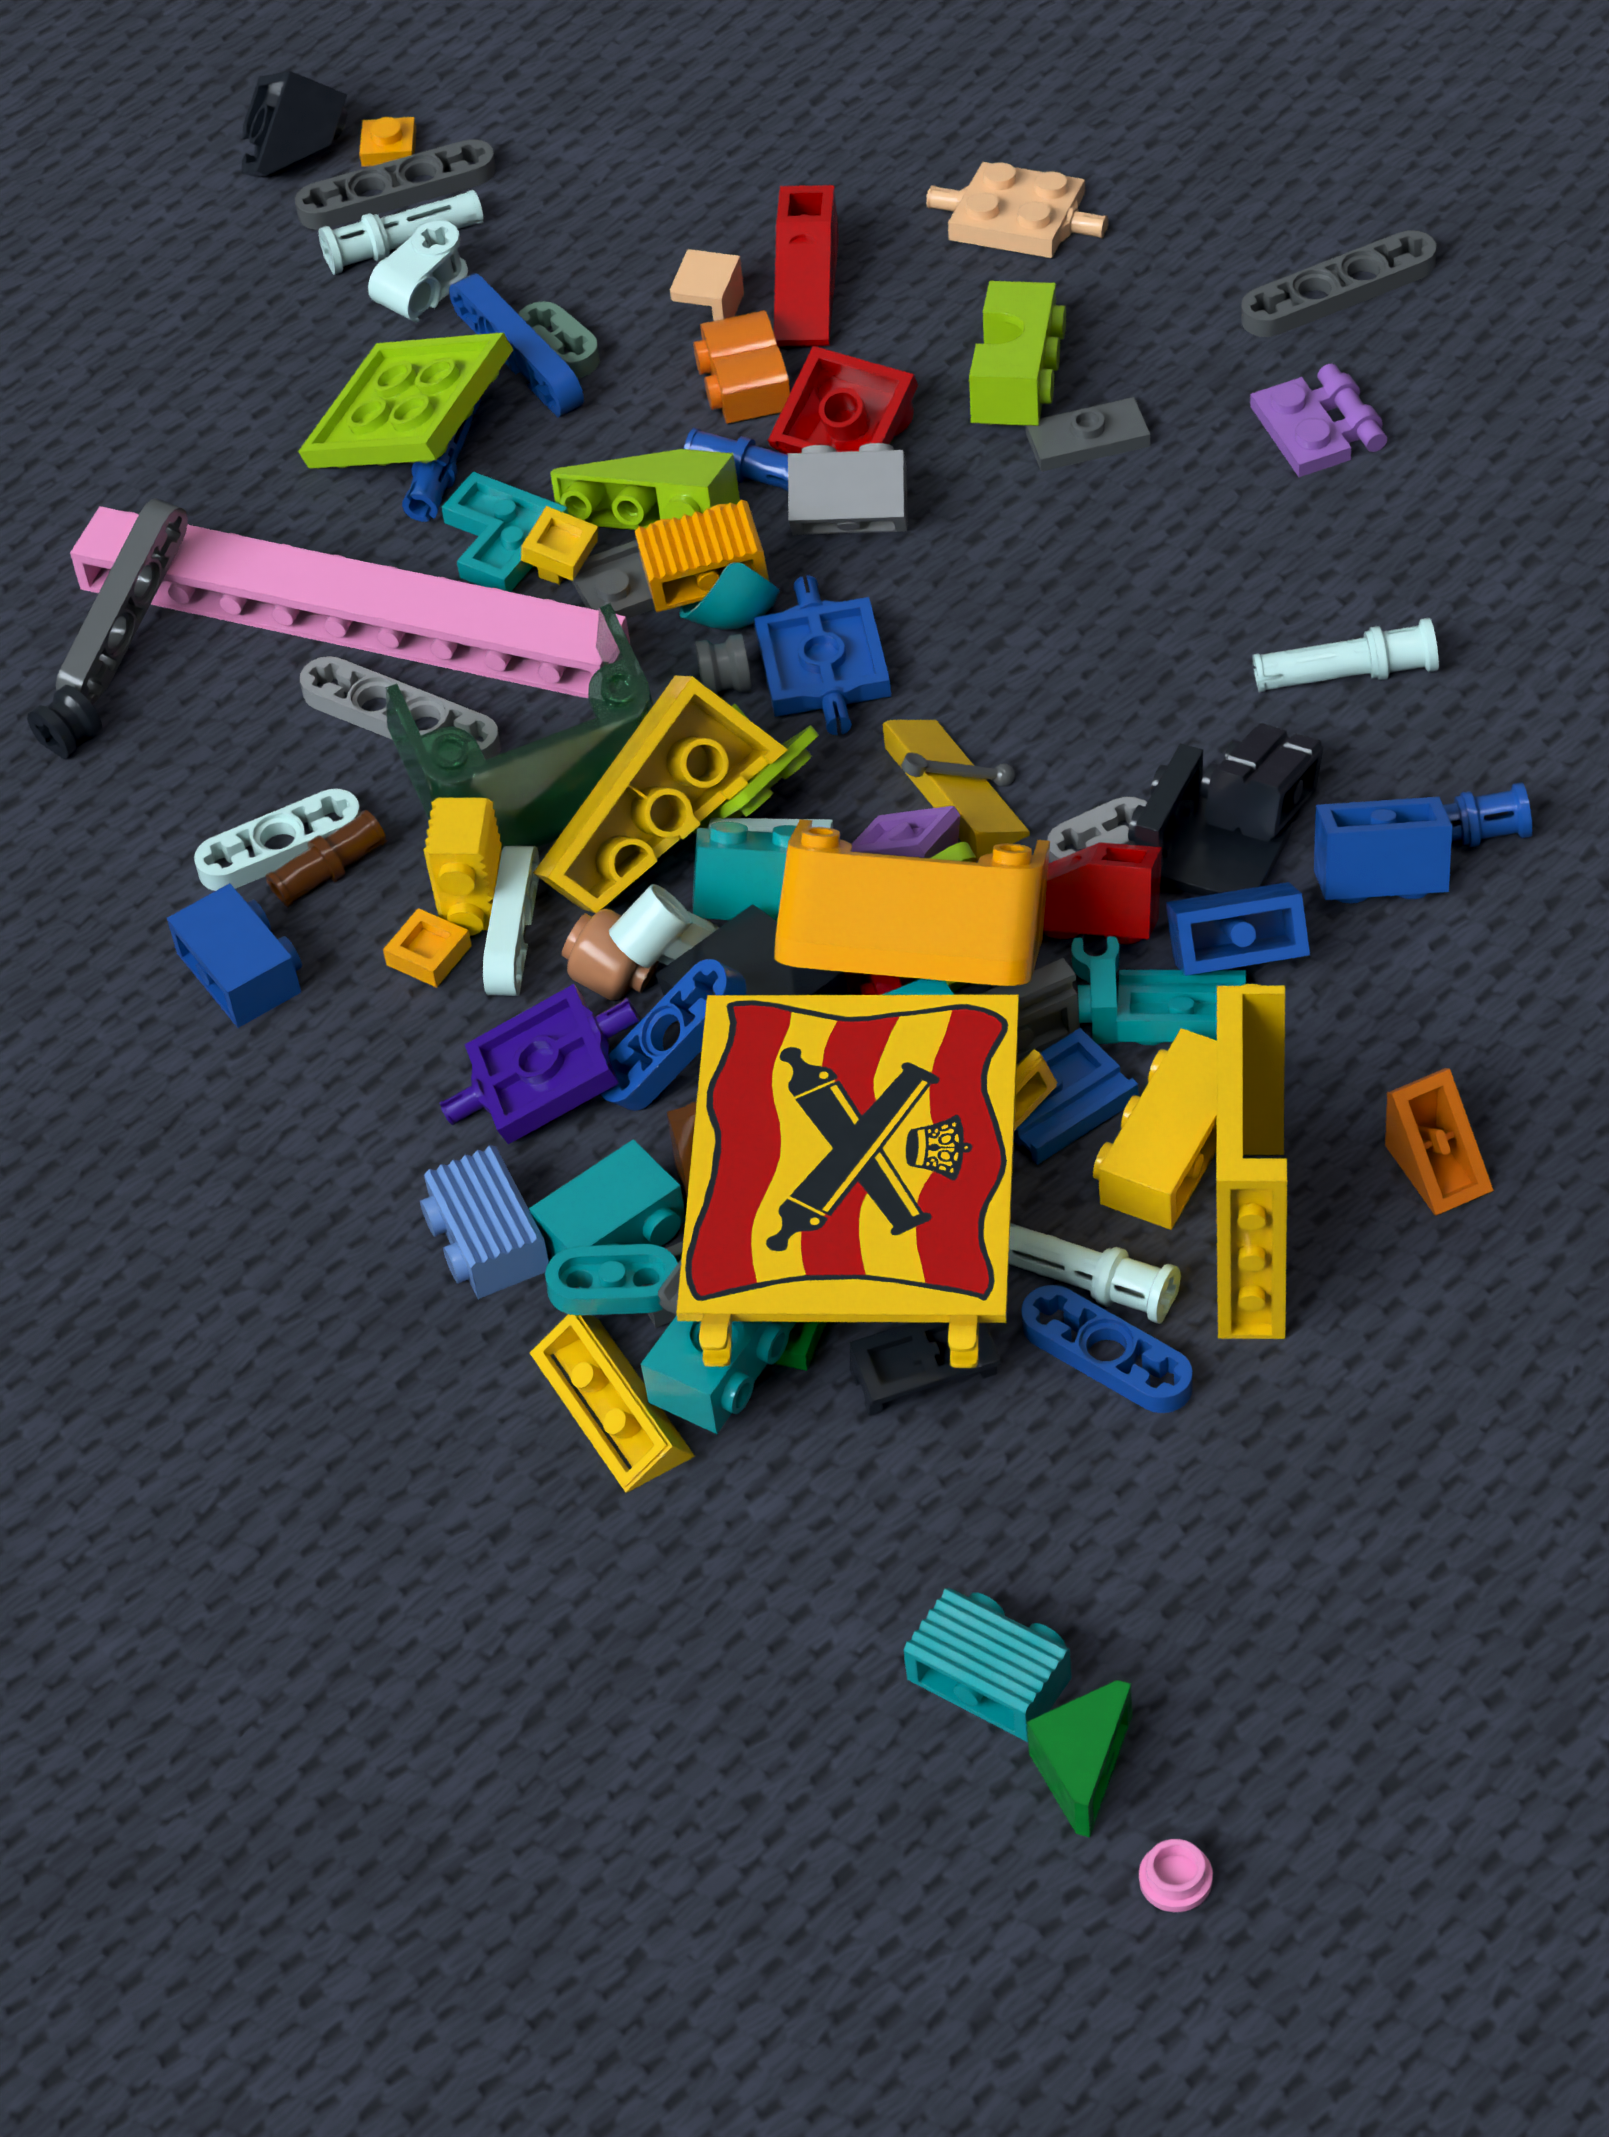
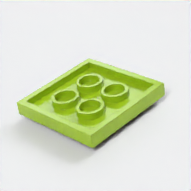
M503 332L376 343L298 452L309 469L326 467L345 468L348 466L373 464L384 466L391 463H428L436 461L446 452L448 443L461 424L471 416L475 404L489 384L498 377L500 368L512 353L513 348Z

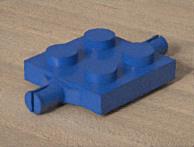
M802 576L793 584L798 605L784 612L754 617L757 641L774 716L823 709L827 732L832 735H838L836 717H838L841 733L845 734L852 725L846 704L891 696L890 679L870 598L866 597L843 602L821 601L817 579L807 576V593Z

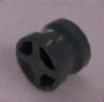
M64 685L53 695V702L48 706L39 705L29 712L27 716L29 727L40 744L62 759L68 758L76 751L77 742L82 738L91 739L102 731V722L94 706L79 690L69 685Z

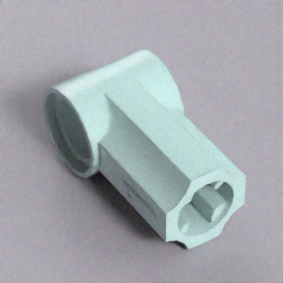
M652 884L609 929V935L620 950L640 966L649 969L656 961L669 965L719 929V927L708 920L688 912L668 891Z

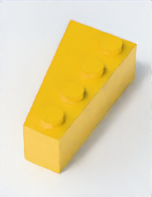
M675 675L533 874L581 909L597 913L657 862V858L680 839H685L701 825L700 822L724 801L733 798L749 784L748 781L768 764L774 763L788 749L693 676Z

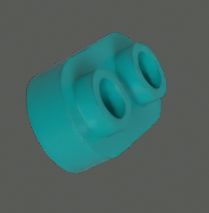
M654 1244L570 1247L553 1256L546 1267L545 1278L548 1297L553 1306L570 1315L657 1312L663 1309L660 1305L661 1299L658 1296V1290L678 1262L670 1251ZM644 1284H652L651 1286H642ZM585 1286V1287H588V1288H579V1289H577L576 1287Z

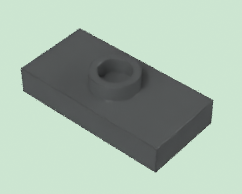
M1134 397L1040 418L1038 426L1025 425L1026 436L1041 472L1151 446L1150 432Z

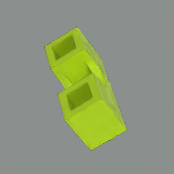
M989 281L983 308L984 344H976L969 374L971 423L1039 425L1042 404L1052 403L1054 371L1059 369L1060 339H1064L1066 330V306L1056 305V283Z

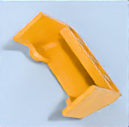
M800 819L788 841L775 935L774 959L781 964L798 968L998 986L1026 984L1032 979L1043 939L1050 841L1037 840L1033 855H1031L1032 849L1025 845L997 844L993 846V853L981 856L978 863L852 852V845L840 839V832L838 830L826 827H812V820Z

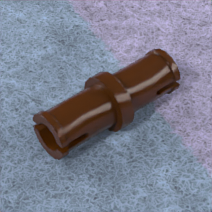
M364 810L358 817L326 838L318 835L308 841L309 849L277 870L266 874V881L271 891L288 908L294 901L329 878L336 882L345 876L344 869L378 846L386 844V835L376 818L369 811Z

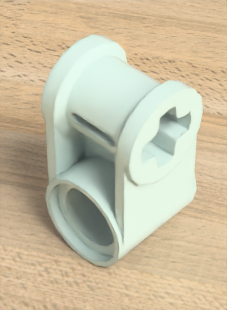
M441 220L431 221L417 228L408 240L389 257L380 261L374 268L368 284L370 298L416 323L419 322L421 319L417 317L429 307L435 308L439 301L449 294L451 284L467 277L468 267L466 262L459 257L457 249L461 240L457 227L450 222Z

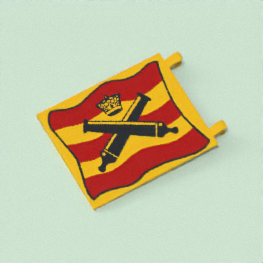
M707 995L676 1311L678 1321H701L699 1342L703 1349L702 1360L704 1366L724 1367L731 1363L732 1322L949 1323L948 1345L950 1348L951 1367L975 1368L978 1366L979 1323H1006L1019 995Z

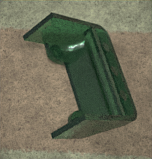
M611 603L599 607L596 649L604 666L594 673L588 688L589 704L596 718L485 760L475 738L467 731L457 727H443L420 735L398 684L386 687L387 728L429 820L431 819L430 811L433 810L431 802L437 798H488L494 802V817L497 818L496 825L499 826L498 834H500L499 841L502 842L501 850L504 846H536L538 848L558 839L654 705L647 679Z

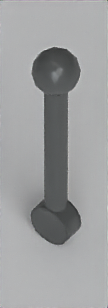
M907 753L901 765L904 772L914 777H921L924 772L989 779L1002 787L1011 785L1016 776L1014 768L1006 763L999 764L995 768L930 761L917 753Z

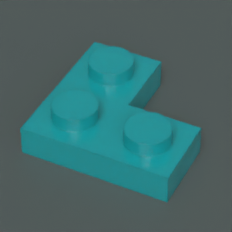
M472 472L441 507L445 524L478 536L457 560L459 577L480 586L511 592L533 567V565L521 561V546L546 506L568 514L567 507Z

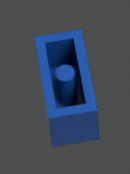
M1440 797L1316 805L1314 873L1325 900L1358 903L1366 900L1368 897L1397 895L1405 899H1419L1425 897L1428 893L1449 892L1452 823Z
M1290 882L1166 902L1175 965L1185 976L1310 955L1302 893Z
M231 883L167 917L178 956L237 1028L301 993L296 971L302 968V962L293 944L285 936L277 939L271 932L269 920L261 906L254 899L246 902Z

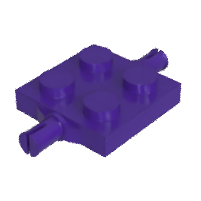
M572 984L464 1044L472 1063V1085L439 1102L446 1119L451 1125H455L458 1121L485 1108L491 1114L499 1134L507 1144H510L619 1084L608 1057V1038L641 1021L631 1001L626 998L621 1003L595 1016L589 1010L585 998L580 991Z

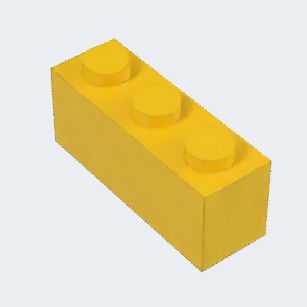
M1181 1028L1168 1051L1165 1049L1158 1051L1149 1071L1147 1087L1141 1097L1133 1095L1130 1098L1122 1116L1121 1131L1113 1144L1110 1142L1103 1144L1096 1157L1093 1178L1099 1180L1101 1205L1172 1230L1216 1153L1217 1040Z

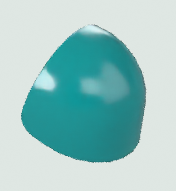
M733 562L725 567L712 589L702 601L681 606L679 615L683 619L719 630L739 629L753 624L754 617L765 615L774 605L780 590L746 565Z

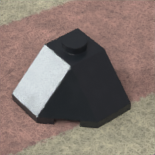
M292 71L259 76L243 124L242 137L243 140L249 139V142L255 145L254 156L247 153L242 159V174L253 177L265 176L331 145L332 140L338 139L346 124L348 113L343 107L347 94Z

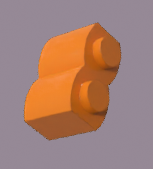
M763 310L700 324L702 340L693 342V348L699 374H711V376L704 377L711 410L721 408L726 424L780 413L790 395L789 380L766 311Z

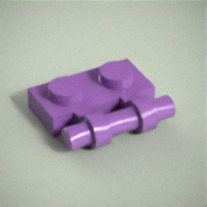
M1332 363L1323 366L1318 372L1317 377L1323 385L1322 388L1311 391L1304 379L1300 377L1250 394V407L1298 477L1351 460V446L1348 444L1350 442L1360 439L1371 452L1382 449L1387 443V436L1381 429L1382 419L1371 405L1363 404L1359 398L1360 389L1353 378L1347 373H1341L1339 368ZM1339 408L1345 419L1333 422L1326 411Z

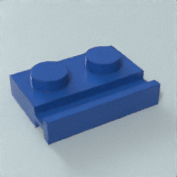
M1081 1028L1040 1053L1055 1077L1057 1086L1014 1131V1142L1019 1147L1024 1145L1031 1152V1159L1037 1165L1125 1109L1133 1095L1139 1096L1138 1083L1133 1078L1128 1080L1120 1072V1066Z

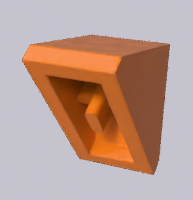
M1444 1068L1387 1092L1385 1146L1435 1216L1494 1191L1449 1068Z

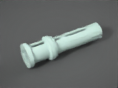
M469 190L467 193L382 218L377 214L372 215V213L362 215L360 222L331 230L329 226L319 228L318 233L324 258L335 275L342 273L343 266L373 258L377 262L382 261L386 256H389L391 249L400 247L413 235L417 228L425 223L443 220L452 223L457 229L483 223L484 217L476 192Z
M1430 618L1420 619L1418 626L1388 631H1382L1380 626L1370 627L1369 631L1364 632V638L1261 655L1259 653L1253 654V665L1256 666L1254 674L1260 693L1270 689L1367 673L1371 674L1372 679L1378 678L1379 681L1388 679L1389 673L1425 667L1428 672H1434L1439 669V659L1432 621Z
M1010 1223V1265L1089 1290L1091 1297L1100 1305L1109 1307L1115 1302L1146 1312L1150 1321L1161 1324L1178 1294L1181 1275L1180 1269L1177 1266L1166 1264L1159 1268L1129 1258L1128 1252L1119 1247L1108 1248L1102 1253L1061 1240L1055 1236L1046 1235Z

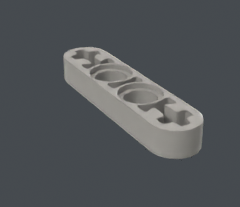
M332 656L320 657L309 662L300 673L303 697L307 704L314 709L457 766L469 769L481 768L494 761L501 751L498 727L493 719L357 664ZM333 679H337L338 685L333 684V683H330V682H331ZM319 682L324 684L321 688L317 687ZM373 698L390 700L389 705L378 711H368L361 708L365 702ZM422 717H433L439 720L438 724L428 730L419 731L410 727L415 720ZM480 736L483 737L484 741L480 742L476 741V739ZM462 739L471 742L466 746L463 745Z

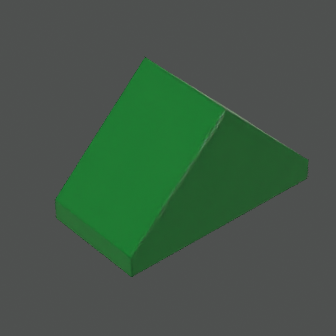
M1116 1680L1027 1721L1029 1755L1075 1833L1089 1838L1091 1836L1133 1717L1131 1683Z

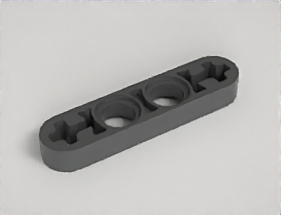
M463 140L309 184L299 190L295 196L298 219L303 226L309 229L319 230V228L324 226L331 228L362 218V215L372 213V215L380 214L479 186L488 182L494 177L496 172L493 148L489 143L482 140ZM474 161L475 164L469 165L468 162ZM449 167V172L444 173L443 168ZM421 175L433 177L425 182H410L411 179ZM377 189L383 191L376 196H359L367 190ZM347 196L348 201L343 202L342 197ZM323 204L324 207L317 208L316 205Z
M1412 230L1403 231L1255 288L1246 293L1242 299L1241 323L1250 334L1259 337H1272L1420 280L1431 274L1435 269L1437 244L1427 233ZM1364 271L1373 273L1377 277L1370 280H1356L1350 277V275ZM1311 290H1319L1325 292L1328 296L1321 299L1304 298L1302 294Z
M158 498L151 499L145 504L60 668L56 681V691L64 685L73 686L94 705L109 687L184 539L188 524L185 509Z

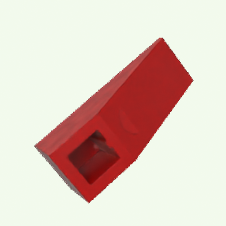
M834 185L780 186L776 220L774 337L777 346H829L839 241Z
M1099 842L1048 863L1043 934L1057 939L1073 938L1079 934L1104 935L1106 940L1107 937L1115 936L1119 944H1132L1139 942L1141 939H1150L1159 919L1162 847Z

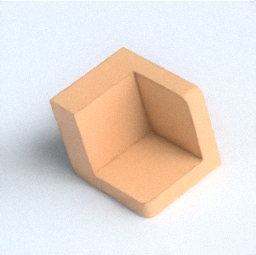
M687 249L670 288L671 300L712 306L713 321L734 317L744 295L740 256Z

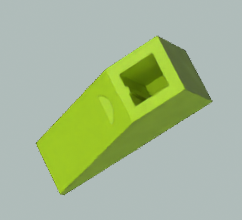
M678 449L555 468L550 473L555 503L567 507L569 515L598 527L636 530L639 526L647 528L650 523L653 524L661 519H672L673 517L681 519L684 514L692 516L696 511L703 514L707 508L709 509L715 505L729 504L730 502L737 504L740 501L734 453Z

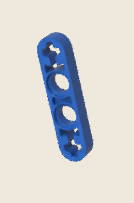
M474 273L450 285V299L460 318L477 335L502 332L505 334L513 348L505 364L515 374L521 372L529 380L530 383L526 386L557 418L583 405L584 395L573 370L480 275Z

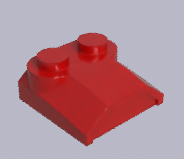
M813 346L768 439L769 445L777 451L788 455L789 453H802L804 447L811 445H827L836 448V452L859 451V447L865 444H890L893 437L903 432L912 421L914 415L912 398L918 388L914 374Z

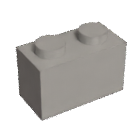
M870 443L860 446L859 451L836 452V448L827 445H811L804 447L802 453H789L788 521L793 535L907 531V465L904 451L894 450L893 446L889 444Z

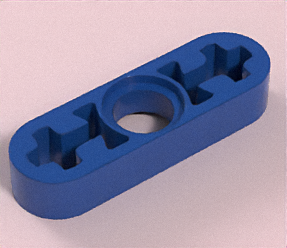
M705 959L695 964L608 1054L619 1084L602 1092L601 1096L609 1102L633 1111L647 1107L702 1051L707 995H746V982L743 975L739 971L714 959ZM679 1020V1037L671 1048L664 1050L663 1037L665 1031L673 1022Z
M1058 1285L1042 1286L1030 1292L1024 1299L1021 1309L1023 1332L1026 1338L1035 1346L1151 1412H1173L1183 1407L1189 1401L1193 1390L1192 1367L1189 1360L1179 1351L1065 1287ZM1057 1310L1064 1312V1323L1053 1319L1047 1325L1041 1324L1040 1312L1046 1315H1052ZM1071 1329L1077 1332L1076 1340L1073 1343ZM1101 1340H1113L1125 1348L1123 1355L1113 1361L1097 1360L1089 1354L1088 1350L1094 1343ZM1138 1355H1142V1368L1136 1365ZM1167 1372L1174 1374V1386L1165 1382L1160 1384L1157 1389L1150 1386V1374L1157 1378L1163 1377Z

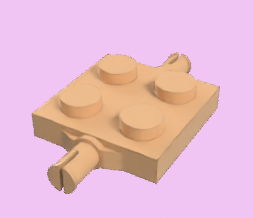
M982 162L971 183L964 189H961V191L931 185L927 194V208L954 212L948 221L949 240L1052 258L1059 244L1068 238L1071 233L1095 236L1102 239L1104 232L1108 228L1107 215L1102 216L1078 211V206L1085 193V179L1065 176L1059 172H1040L1016 168L1007 163Z

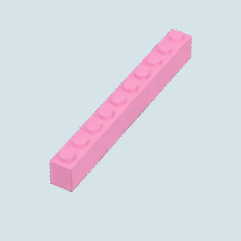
M99 506L70 552L81 590L95 593L100 592L139 514ZM187 524L184 539L151 602V605L602 702H607L632 654L626 616Z

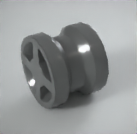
M742 634L730 635L724 643L712 644L708 640L695 642L701 683L717 696L722 690L732 688L739 693L752 691Z

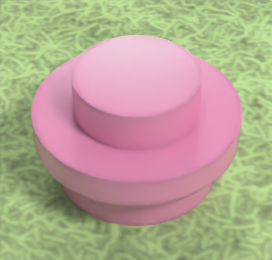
M1181 1839L1165 1840L1151 1849L1140 1864L1139 1884L1141 1891L1152 1905L1161 1910L1185 1912L1194 1909L1204 1902L1212 1888L1213 1872L1210 1861L1200 1849L1188 1841Z

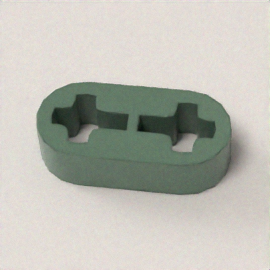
M544 301L527 305L519 312L521 318L569 365L577 378L587 376L597 369L600 363L597 339L563 308L555 303ZM551 326L552 332L550 333L546 327ZM564 347H566L571 352L565 354Z

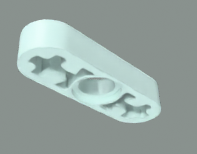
M328 789L205 840L197 848L194 856L201 883L205 887L217 891L229 883L236 889L265 877L269 872L277 870L309 849L308 841L318 835L326 838L358 817L361 811L357 798L351 792L343 789ZM335 812L339 817L343 818L333 822L331 818L325 817V815ZM305 822H308L310 831L313 830L312 833L307 835L303 826ZM286 834L295 838L289 846L282 849H269L264 846L267 840L276 835ZM250 845L253 846L255 857L252 858L249 856L248 849L245 850V847ZM225 858L232 865L222 868L215 861Z
M504 846L502 849L483 958V982L487 995H520L528 944L524 942L523 934L525 925H531L539 881V877L533 874L539 865V855L536 846Z

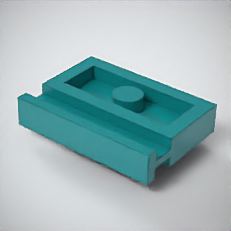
M1119 970L1118 1016L1116 1018L1117 1042H1136L1142 1045L1173 1042L1181 1028L1217 1040V986L1245 985L1246 970H1218L1185 976L1180 970Z

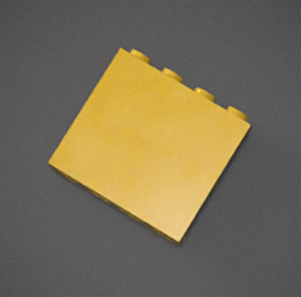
M1257 984L1217 986L1216 1194L1218 1339H1285L1287 1158H1243V1155H1284L1285 986H1261Z

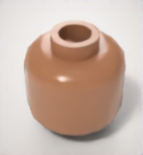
M602 909L593 916L586 913L583 914L571 930L562 950V956L568 959V975L572 980L613 1001L623 998L631 988L642 993L654 976L659 961H656L649 969L644 968L621 951L609 935V929L622 915L609 909Z

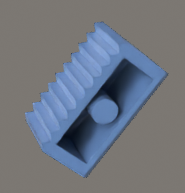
M489 1145L485 1151L476 1150L472 1156L464 1155L460 1161L453 1159L449 1165L441 1164L437 1170L428 1169L424 1177L429 1197L420 1200L421 1209L432 1235L435 1237L445 1233L450 1242V1245L443 1247L449 1269L457 1284L469 1280L477 1298L480 1299L545 1273L549 1260L544 1238L496 1146Z

